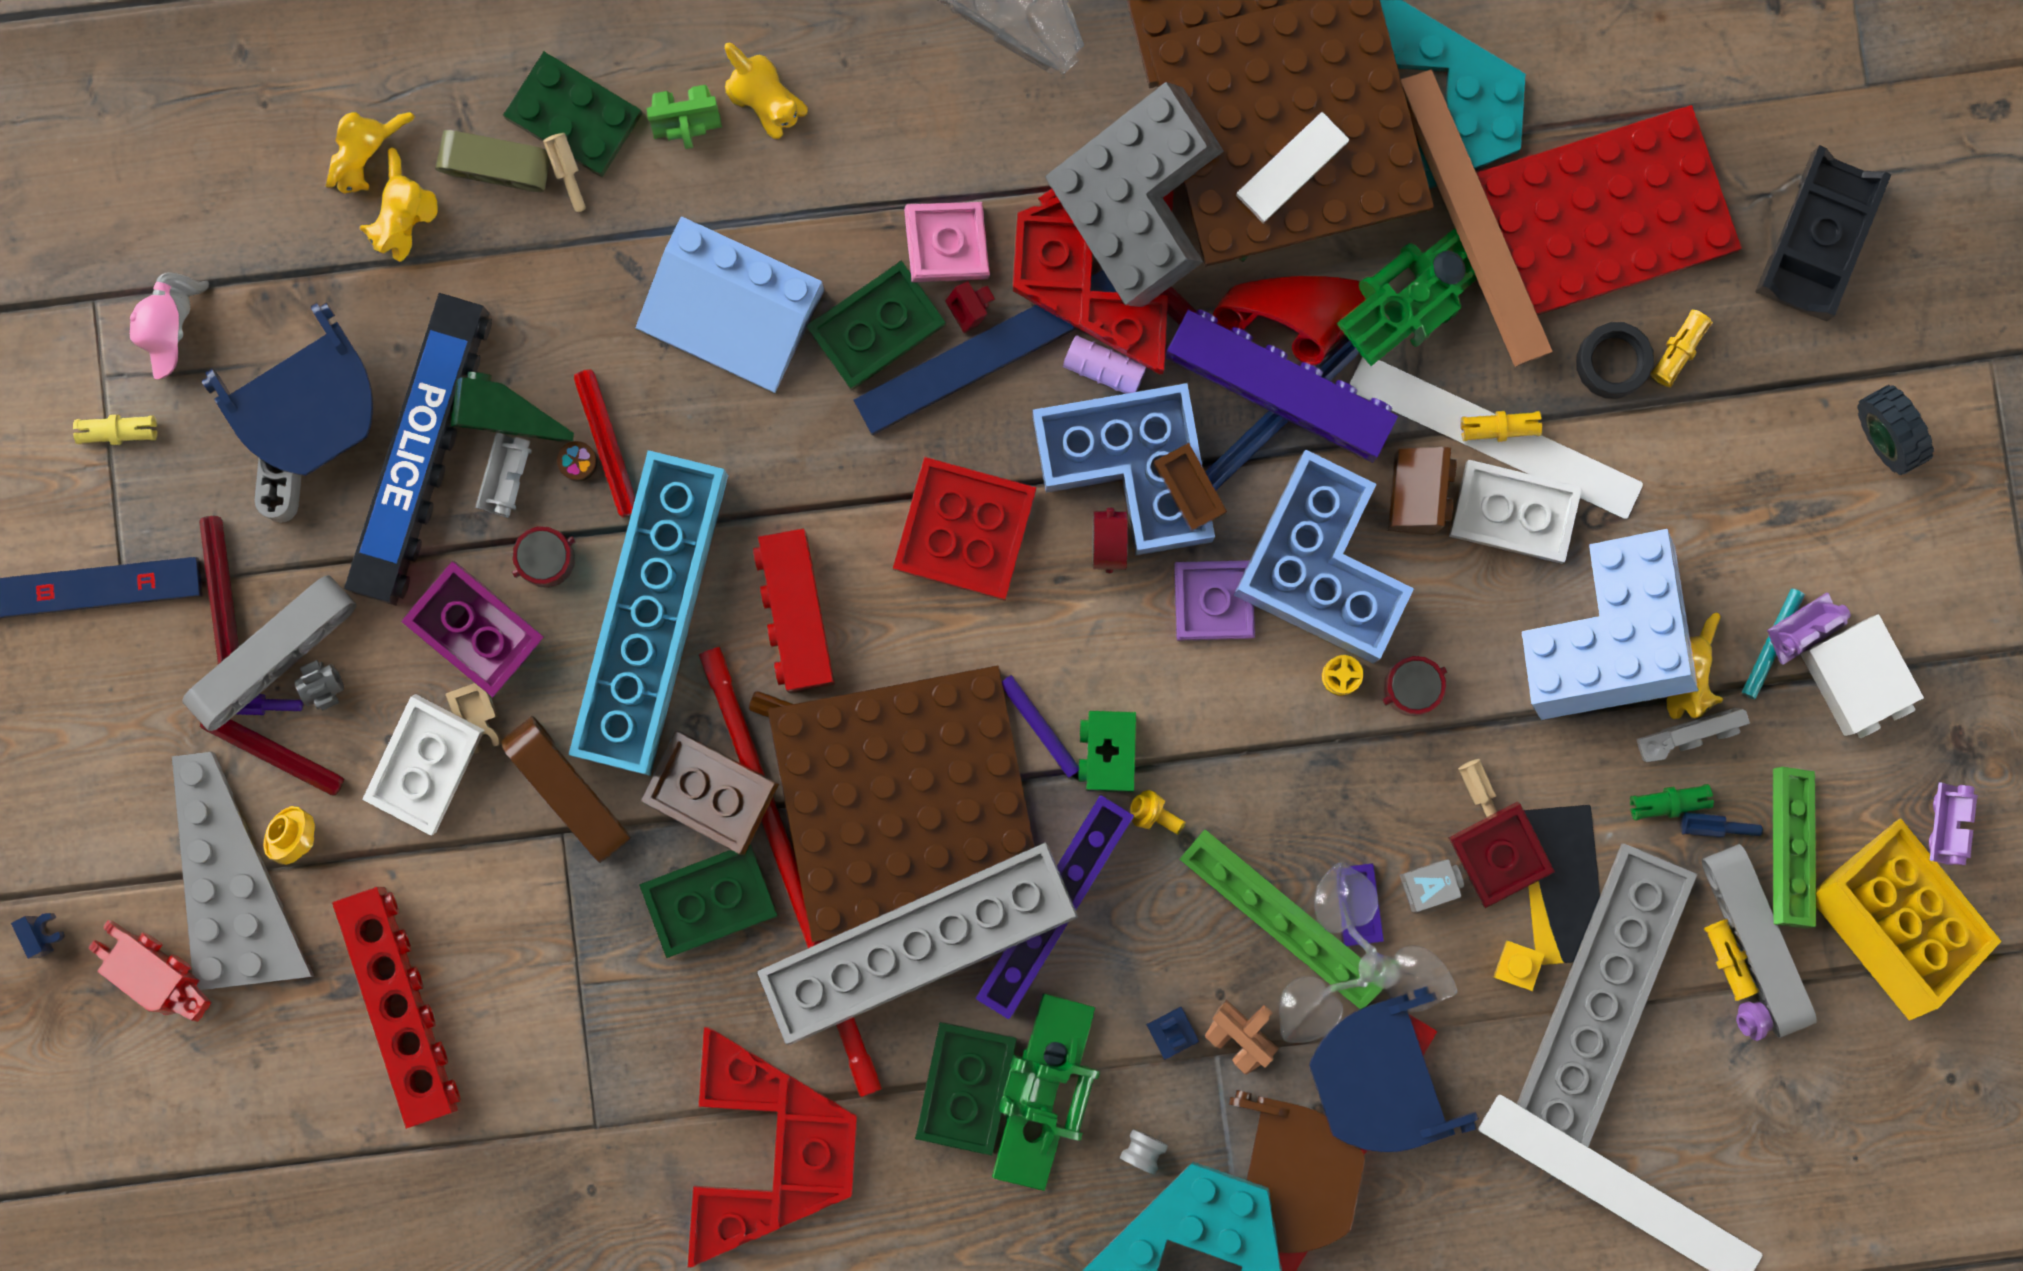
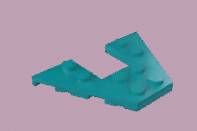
M1380 0L1397 68L1447 72L1445 102L1474 169L1478 170L1488 166L1491 162L1519 153L1522 139L1526 74L1403 0ZM1417 141L1430 190L1437 187V184L1421 146Z
M1192 1162L1082 1271H1158L1168 1240L1242 1266V1271H1282L1275 1223L1273 1222L1271 1211L1272 1204L1269 1188Z

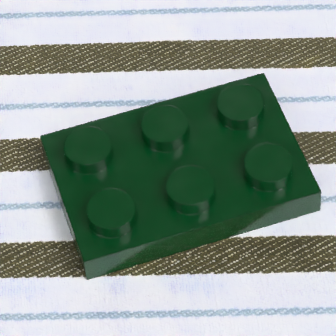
M543 51L503 116L509 122L541 141L552 135L565 133L574 160L600 177H603L643 113L638 107Z
M901 260L806 327L852 391L946 326V322L917 282H912L911 273Z
M751 843L745 855L738 854L730 849L639 884L666 958L673 957L778 916Z
M939 1022L915 1139L992 1156L1001 1117L999 1106L1011 1067L1017 1038Z

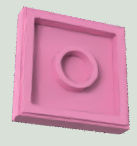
M982 202L906 204L904 212L912 282L986 280L989 278L990 271Z

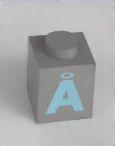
M1449 859L1399 875L1412 912H1418L1462 897L1459 890L1464 887L1461 872L1457 865L1451 866Z

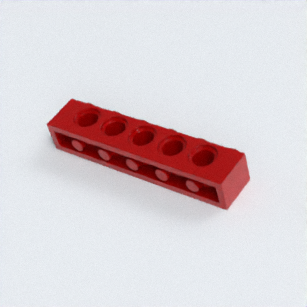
M374 887L332 902L406 1129L459 1111L456 1103L461 1101L460 1093L454 1079L448 1080L444 1065L448 1064L447 1053L441 1041L436 1043L432 1027L436 1026L435 1017L430 1005L423 1004L419 992L424 987L422 977L416 966L411 968L407 952L411 951V945L404 929L399 930L394 915L399 914V909L393 893H387L385 887ZM374 919L378 920L383 927L382 937L376 942L371 941L366 934L367 925ZM384 957L391 958L395 963V973L389 979L383 978L378 970L379 963ZM397 994L405 997L408 1003V1009L401 1017L395 1015L391 1010V1000ZM408 1032L415 1033L420 1039V1048L415 1054L408 1053L403 1047V1038ZM421 1069L428 1071L433 1079L432 1086L427 1092L420 1090L415 1083L416 1074Z

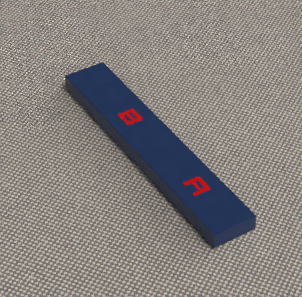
M187 557L0 578V618L202 597L200 559L198 557Z

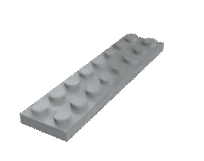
M1043 843L757 971L785 1044L792 1045L1078 918V915L1048 845Z
M1621 844L1517 1102V1105L1586 1147L1589 1146L1697 877V874L1627 844Z

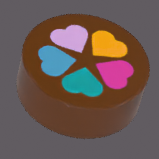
M572 441L560 449L557 456V465L560 472L566 478L572 481H584L590 478L596 471L597 456L588 444L581 441Z

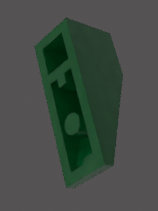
M468 372L467 378L461 377L457 379L451 426L565 443L573 441L574 433L504 384L492 382V375Z

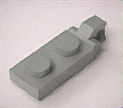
M1734 707L1663 729L1661 732L1636 740L1644 762L1666 759L1670 749L1679 746L1680 751H1685L1703 745L1702 738L1716 734L1717 739L1735 736L1740 733L1739 727L1750 724L1746 710Z

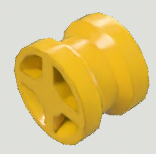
M1339 655L1328 661L1321 675L1322 683L1326 690L1338 696L1348 695L1355 691L1362 683L1364 676L1363 668L1359 661L1348 655Z

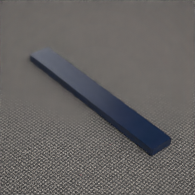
M1104 270L1091 276L1090 291L1117 292ZM1035 305L854 399V403L871 435H874L1078 328Z

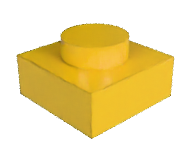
M1506 940L1493 978L1533 991L1545 954Z

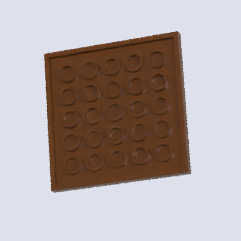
M1301 0L1148 39L1147 43L1158 86L1160 87L1165 82L1183 87L1224 150L1183 182L1205 267L1431 211L1434 208L1380 0ZM1323 112L1349 139V142L1266 222L1262 223L1236 196L1237 192Z
M998 665L767 710L812 942L833 938L1034 848Z

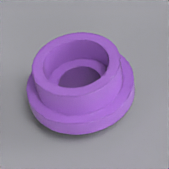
M1745 1002L1739 1006L1736 1020L1741 1032L1756 1041L1765 1038L1767 1032L1773 1028L1772 1018L1767 1008L1761 1002Z

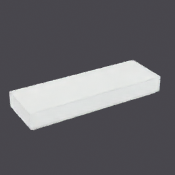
M1321 112L1243 186L1236 196L1262 223L1266 222L1349 142V139Z

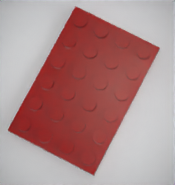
M1692 105L1476 173L1537 316L1725 257L1742 249Z

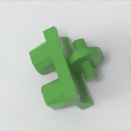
M708 86L691 87L688 90L689 100L675 103L673 93L668 91L654 93L652 95V107L646 108L654 139L668 137V141L683 138L685 149L693 148V136L705 135L706 130L722 128L716 98L711 96Z

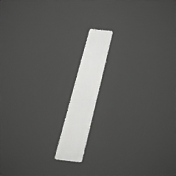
M1362 357L1350 382V385L1358 390L1357 395L1371 400V398L1382 400L1393 408L1392 411L1527 474L1582 487L1581 499L1624 519L1628 518L1643 486L1641 481L1542 435L1507 437V440L1504 442H1498L1496 438L1463 441L1461 433L1464 430H1461V417L1491 416L1495 414L1380 360L1370 366Z
M1502 1095L1497 1096L1479 1127V1131L1710 1271H1754L1762 1258V1253Z

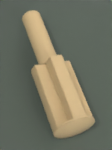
M565 133L552 135L543 140L556 178L560 179L563 177L574 210L576 212L584 211L586 206L574 176L578 168Z
M1480 759L1469 761L1460 766L1458 769L1474 804L1481 803L1486 817L1496 813L1497 810L1491 799L1496 797V794Z

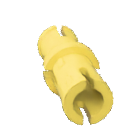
M116 414L109 415L108 419H75L73 429L90 431L73 433L76 444L110 442L111 445H121L123 441L129 440L153 441L157 438V430L152 431V429L141 428L157 427V422L154 415L121 418L120 415Z

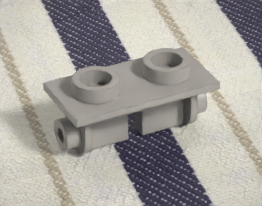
M496 433L475 508L509 518L511 510L516 509L514 504L520 485L519 479L523 474L527 456L532 451L528 448L530 441L517 437L514 439Z

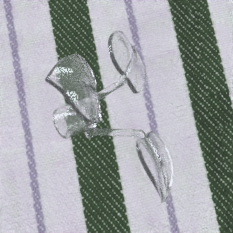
M1345 862L1336 863L1323 876L1316 891L1314 908L1317 920L1326 931L1339 933L1347 928L1349 934L1366 951V955L1359 963V974L1361 977L1355 980L1331 984L1327 988H1325L1320 979L1313 976H1304L1293 980L1284 989L1280 999L1281 1036L1287 1042L1304 1043L1326 1035L1339 1023L1343 1013L1342 1003L1338 998L1331 995L1339 990L1359 986L1364 988L1370 983L1381 988H1387L1390 999L1403 994H1407L1409 1000L1414 999L1413 990L1428 986L1430 993H1436L1437 1000L1408 1009V1012L1426 1010L1438 1002L1456 995L1458 992L1449 970L1430 950L1416 945L1406 946L1398 950L1395 957L1392 958L1378 953L1376 948L1371 946L1357 932L1355 926L1365 925L1374 917L1378 908V896L1372 882Z

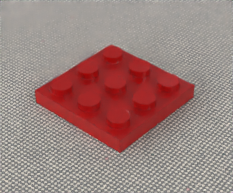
M924 457L893 570L1006 601L1037 487Z

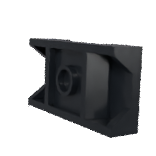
M1819 145L1810 155L1798 185L1799 191L1755 292L1824 321L1834 317L1892 174L1884 171L1861 170L1835 159L1826 147Z

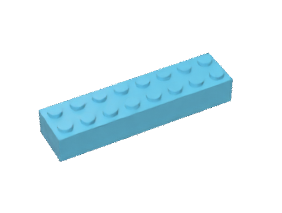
M648 450L569 751L570 756L651 776L728 479V474L724 469Z

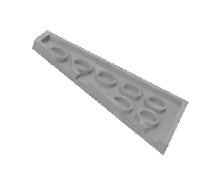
M214 752L172 756L192 975L200 980L197 987L200 990L315 977L301 951L295 931H292L284 913V906L262 857L257 852L249 835L250 830L245 819H242L233 799V792Z

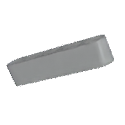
M330 575L318 579L197 682L184 695L182 699L183 704L208 731L218 729L344 622L355 610L356 603Z
M1737 844L1703 858L1702 865L1724 919L1729 921L1728 924L1740 951L1745 950L1748 958L1744 960L1756 987L1759 989V992L1756 993L1757 997L1771 1015L1773 1022L1772 1030L1778 1038H1782L1817 1023L1811 1001L1778 925H1773L1772 910L1744 848Z

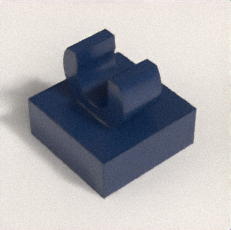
M45 913L39 917L24 916L11 923L28 959L41 958L53 952L54 949L51 943H57L65 937L64 932H56L50 936L45 931L47 922L57 918L55 913Z
M1181 1006L1146 1024L1164 1060L1199 1042Z

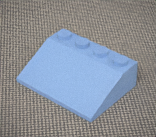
M681 216L664 250L635 328L770 392L776 393L807 328L806 326L809 324L825 290L821 280Z

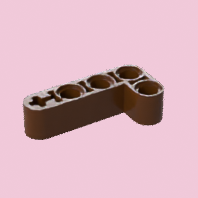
M534 716L528 718L501 740L502 748L510 760L599 863L631 839L622 824L557 749L549 733Z

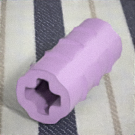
M1077 335L1073 339L1063 363L1064 368L1125 394L1138 391L1147 369L1146 366L1130 357H1126L1113 351V349L1105 348L1096 344L1095 341L1091 342Z

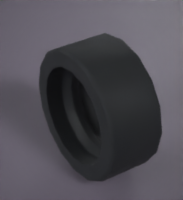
M1609 322L1597 327L1581 343L1576 355V370L1581 382L1592 393L1604 398H1622L1634 393L1649 378L1654 366V351L1648 337L1639 328L1625 322ZM1609 338H1619L1627 341L1634 348L1637 355V367L1634 374L1628 380L1620 383H1611L1602 379L1596 373L1592 364V355L1596 346Z

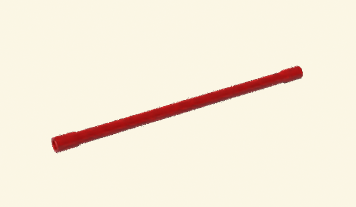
M721 647L700 653L701 664L709 686L713 689L739 762L765 776L733 689L732 677ZM772 798L761 822L806 945L810 948L826 941V939L815 942L811 940L796 858L775 800ZM853 1017L837 1024L836 1027L849 1060V1068L860 1097L881 1090V1083L872 1059L866 1051L855 1018Z

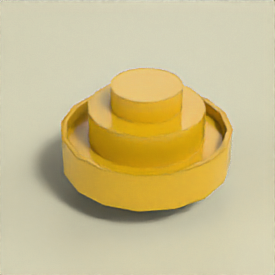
M294 806L279 812L267 827L263 844L265 854L279 864L288 865L309 852L314 843L315 823L313 817L307 811Z

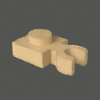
M476 683L446 693L453 714L484 729L483 735L486 734L491 738L494 747L501 745L499 733L488 724V720L498 717L491 696ZM479 743L474 752L475 754L482 752Z

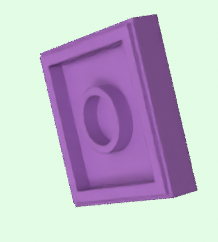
M1250 560L1174 563L1176 641L1255 638L1254 605L1234 596Z

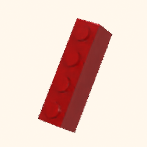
M804 528L759 536L760 547L753 548L757 571L764 570L767 585L760 586L764 609L771 608L774 623L767 624L771 647L778 646L781 661L774 662L778 686L785 684L786 691L792 693L834 685L807 532Z

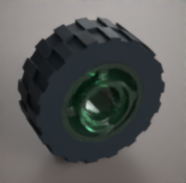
M1886 385L1859 401L1857 409L1862 429L1876 454L1891 471L1898 473V475H1904L1933 458L1934 447L1932 446V438L1929 435L1928 428L1921 414L1915 408L1912 401L1905 396L1904 392L1897 389L1894 385Z

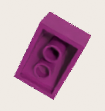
M455 561L448 565L401 621L492 698L544 638L491 590Z

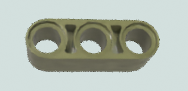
M444 130L435 169L450 176L532 192H544L551 161L546 149L459 131Z

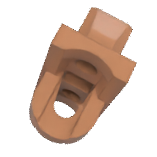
M1226 1000L1218 1008L1212 1018L1214 1021L1205 1034V1037L1219 1049L1231 1038L1241 1045V1050L1233 1057L1232 1061L1246 1075L1260 1065L1265 1068L1273 1060L1274 1054L1279 1049L1260 1031L1273 1014L1264 1005L1248 1020Z

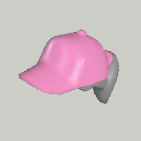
M174 272L163 273L157 278L152 295L140 301L134 308L130 316V340L136 346L149 352L154 379L165 378L176 368L178 362V342L183 337L182 325L191 308L189 296L206 291L209 287L208 281H195L185 275Z

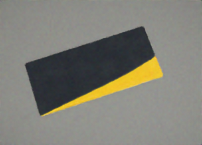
M1578 805L1524 810L1555 873L1528 886L1535 951L1545 954L1542 965L1572 963L1575 960L1600 898L1591 806Z

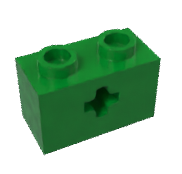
M1089 711L1088 720L1080 719V743H1087V759H1079V782H1086V791H1134L1136 712ZM1104 741H1111V748L1118 750V755H1113L1110 762H1103V756L1096 754V748H1102Z

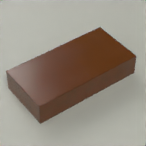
M1189 443L1154 461L1153 464L1191 532L1226 514L1227 511Z

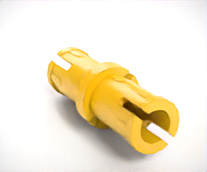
M1697 310L1690 311L1689 316L1676 336L1669 338L1666 343L1667 350L1650 373L1656 382L1669 388L1673 386L1674 381L1687 361H1692L1697 354L1696 347L1713 324L1708 316Z
M1496 411L1495 415L1463 416L1461 417V430H1464V432L1461 433L1463 441L1496 438L1498 442H1504L1507 440V437L1541 436L1542 423H1538V420L1542 419L1541 413L1536 411L1535 413L1506 414L1505 411Z
M1724 919L1704 927V930L1707 932L1718 957V961L1715 963L1718 969H1723L1735 996V1001L1758 993L1759 989L1756 987L1744 960L1748 958L1745 950L1740 951L1728 924L1729 921Z

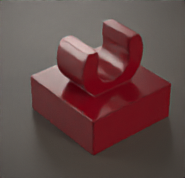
M967 281L956 286L946 298L945 303L963 333H966L981 323L987 315L985 309L989 307L988 303L994 301L995 297L988 286L974 292Z

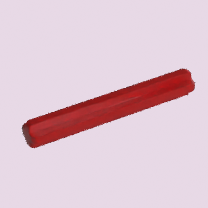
M591 369L583 370L574 374L573 378L617 512L622 518L631 516L636 497L595 373Z

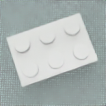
M1467 460L1449 537L1563 564L1567 556L1582 487Z
M417 694L412 695L362 800L432 836L437 832L485 730Z

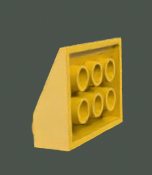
M1901 818L1846 861L1816 888V907L1909 1021L1938 1009L2002 942L1937 862L1930 861V853Z

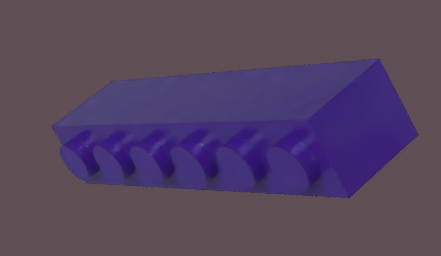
M1200 309L1196 313L1190 310L1187 311L1167 349L1166 359L1371 463L1377 459L1398 418V415L1391 412L1393 408L1389 404L1377 398H1371L1368 401L1356 395L1358 390L1344 381L1337 380L1335 384L1321 377L1323 372L1315 366L1304 362L1299 366L1287 360L1288 354L1275 346L1267 345L1266 348H1263L1253 343V337L1249 333L1236 327H1232L1230 331L1218 325V319L1206 311Z
M1102 795L1095 802L1057 864L1075 911L1134 815ZM1069 922L1006 949L975 999L1005 1018L1010 1019Z

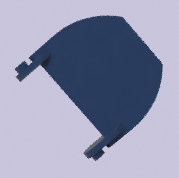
M315 303L310 307L326 332L324 336L230 394L224 382L213 368L205 372L207 378L202 380L204 387L210 394L216 391L219 395L214 400L241 442L266 463L297 475L307 476L366 439L372 422L373 394L367 370L338 322L332 324L329 320L335 314L327 303L322 306Z
M1428 986L1413 990L1414 999L1409 1000L1408 995L1403 994L1350 1014L1337 1023L1316 1048L1309 1063V1068L1332 1136L1349 1145L1365 1150L1397 1152L1420 1147L1455 1135L1454 1128L1460 1127L1462 1133L1477 1129L1474 1121L1479 1120L1476 1112L1445 1121L1407 1010L1437 1000L1436 993H1430Z

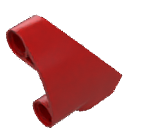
M1329 276L1277 277L1233 286L1215 308L1213 316L1218 319V325L1230 331L1232 327L1244 330L1258 315L1287 325L1299 333L1292 343V351L1295 357L1301 362L1317 365L1322 362L1332 345L1344 335V332L1336 323L1366 299L1359 289L1358 280Z

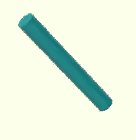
M1793 588L1790 589L1774 625L1798 611L1805 597L1804 593ZM1769 635L1741 692L1744 696L1756 700L1777 656Z

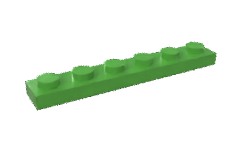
M1206 829L1179 859L1359 1009L1365 1008L1387 984L1388 980Z

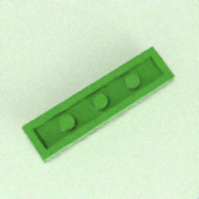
M1789 767L1773 769V925L1805 929L1816 927L1815 771Z

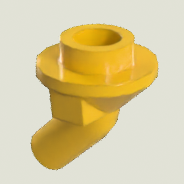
M1145 790L1140 795H1137L1130 806V813L1134 815L1132 822L1139 828L1150 830L1154 822H1157L1176 835H1179L1186 822L1163 809L1165 800L1151 790Z

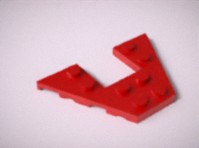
M1173 190L1163 197L1171 212L1173 209ZM1058 197L1048 200L1042 206H1033L1018 212L1013 292L1156 373L1163 374L1168 295H1159L1144 307L1125 305L1117 292L1090 291L1092 251Z
M704 1027L698 1107L777 1112L772 1190L710 1186L693 1187L688 1267L690 1268L780 1229L796 1220L816 1213L832 1204L852 1197L857 1130L856 1114L714 1029Z

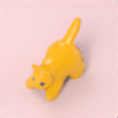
M726 43L724 48L727 57L735 67L730 79L725 84L727 96L733 104L741 108L745 106L751 107L759 117L766 133L773 139H780L783 136L782 127L790 128L795 125L798 117H804L807 114L808 107L780 83L777 69L767 57L755 55L747 58L734 44Z
M356 112L345 114L339 121L335 140L340 150L331 158L326 187L332 188L337 183V189L343 194L355 193L359 190H369V184L364 178L363 167L379 148L384 139L411 122L415 118L414 114L410 112L398 114L386 124L379 123L374 119L363 118Z
M389 148V181H387L383 191L381 212L375 223L361 225L360 230L367 235L375 251L386 253L392 249L393 258L400 262L406 258L411 250L413 226L422 221L430 223L437 215L438 203L436 195L432 191L423 189L418 183L402 175L401 158L395 148Z
M1717 612L1713 613L1705 621L1700 636L1690 637L1698 691L1667 697V709L1672 719L1681 718L1685 710L1692 718H1701L1714 705L1723 701L1722 697L1714 695L1709 688V672L1713 660L1711 643L1721 619V615Z

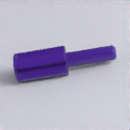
M259 694L235 715H265L266 710L302 711L304 703L302 700L266 699L265 694Z

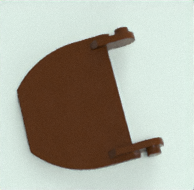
M1236 1090L1235 1098L1230 1097L1229 1105L1261 1112L1247 1181L1269 1188L1278 1252L1299 1253L1312 1251L1327 1246L1349 1233L1352 1228L1366 1159L1361 1149L1332 1136L1326 1116L1313 1109L1258 1096L1257 1102H1252V1093Z

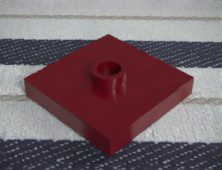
M1518 801L1448 837L1484 908L1555 873Z

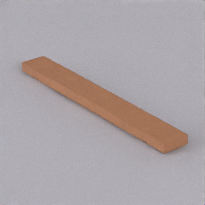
M1428 70L1401 79L1415 135L1514 366L1517 367L1547 356L1553 351L1433 71Z

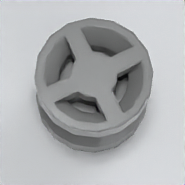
M1132 1129L1130 1134L1131 1143L1128 1149L1122 1151L1119 1158L1155 1175L1158 1169L1157 1160L1161 1154L1166 1152L1168 1145L1143 1132Z

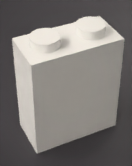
M1879 614L1851 626L1800 654L1844 736L1857 733L1859 738H1863L1881 728L1880 720L1891 715L1895 721L1914 712L1916 709L1913 703L1924 698Z

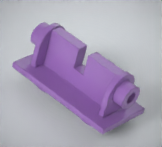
M1825 593L1768 629L1767 632L1780 663L1784 665L1847 625V619L1851 617V614L1845 605H1834L1829 593Z
M1939 782L1938 793L1933 801L1935 819L1933 832L1929 838L1930 861L1966 866V858H1971L1973 830L1960 829L1961 822L1974 823L1978 798V795L1974 794L1975 787L1958 785L1957 787Z

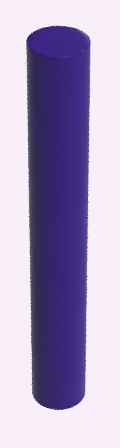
M1010 675L1003 680V690L1067 777L1070 778L1077 773L1079 765L1014 677Z

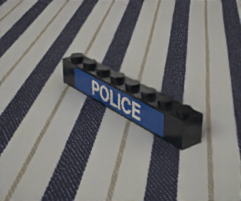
M438 293L344 589L349 592L396 606L398 599H403L408 591L410 577L406 576L410 562L417 560L422 545V540L418 539L422 524L427 525L430 521L434 506L433 502H430L434 487L439 488L443 481L445 466L441 464L446 450H452L457 436V429L451 426L456 381L461 377L467 378L468 372L478 371L480 364V355H477L481 340H487L491 330L492 319L488 318L490 313L483 305Z

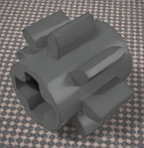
M315 660L300 667L303 676L295 680V686L301 700L307 707L315 704L317 709L321 708L323 711L339 703L336 694L344 690V684L333 664L324 667L323 662L319 663L318 660Z

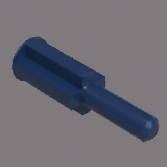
M1683 812L1680 824L1682 835L1690 834L1721 838L1725 836V833L1761 836L1763 834V827L1761 825L1727 822L1725 816Z

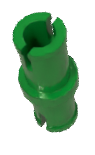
M1709 784L1678 790L1674 786L1666 787L1660 793L1631 796L1630 805H1635V808H1630V811L1635 821L1663 815L1675 818L1679 817L1681 812L1712 809L1714 800H1708L1707 797L1713 796Z

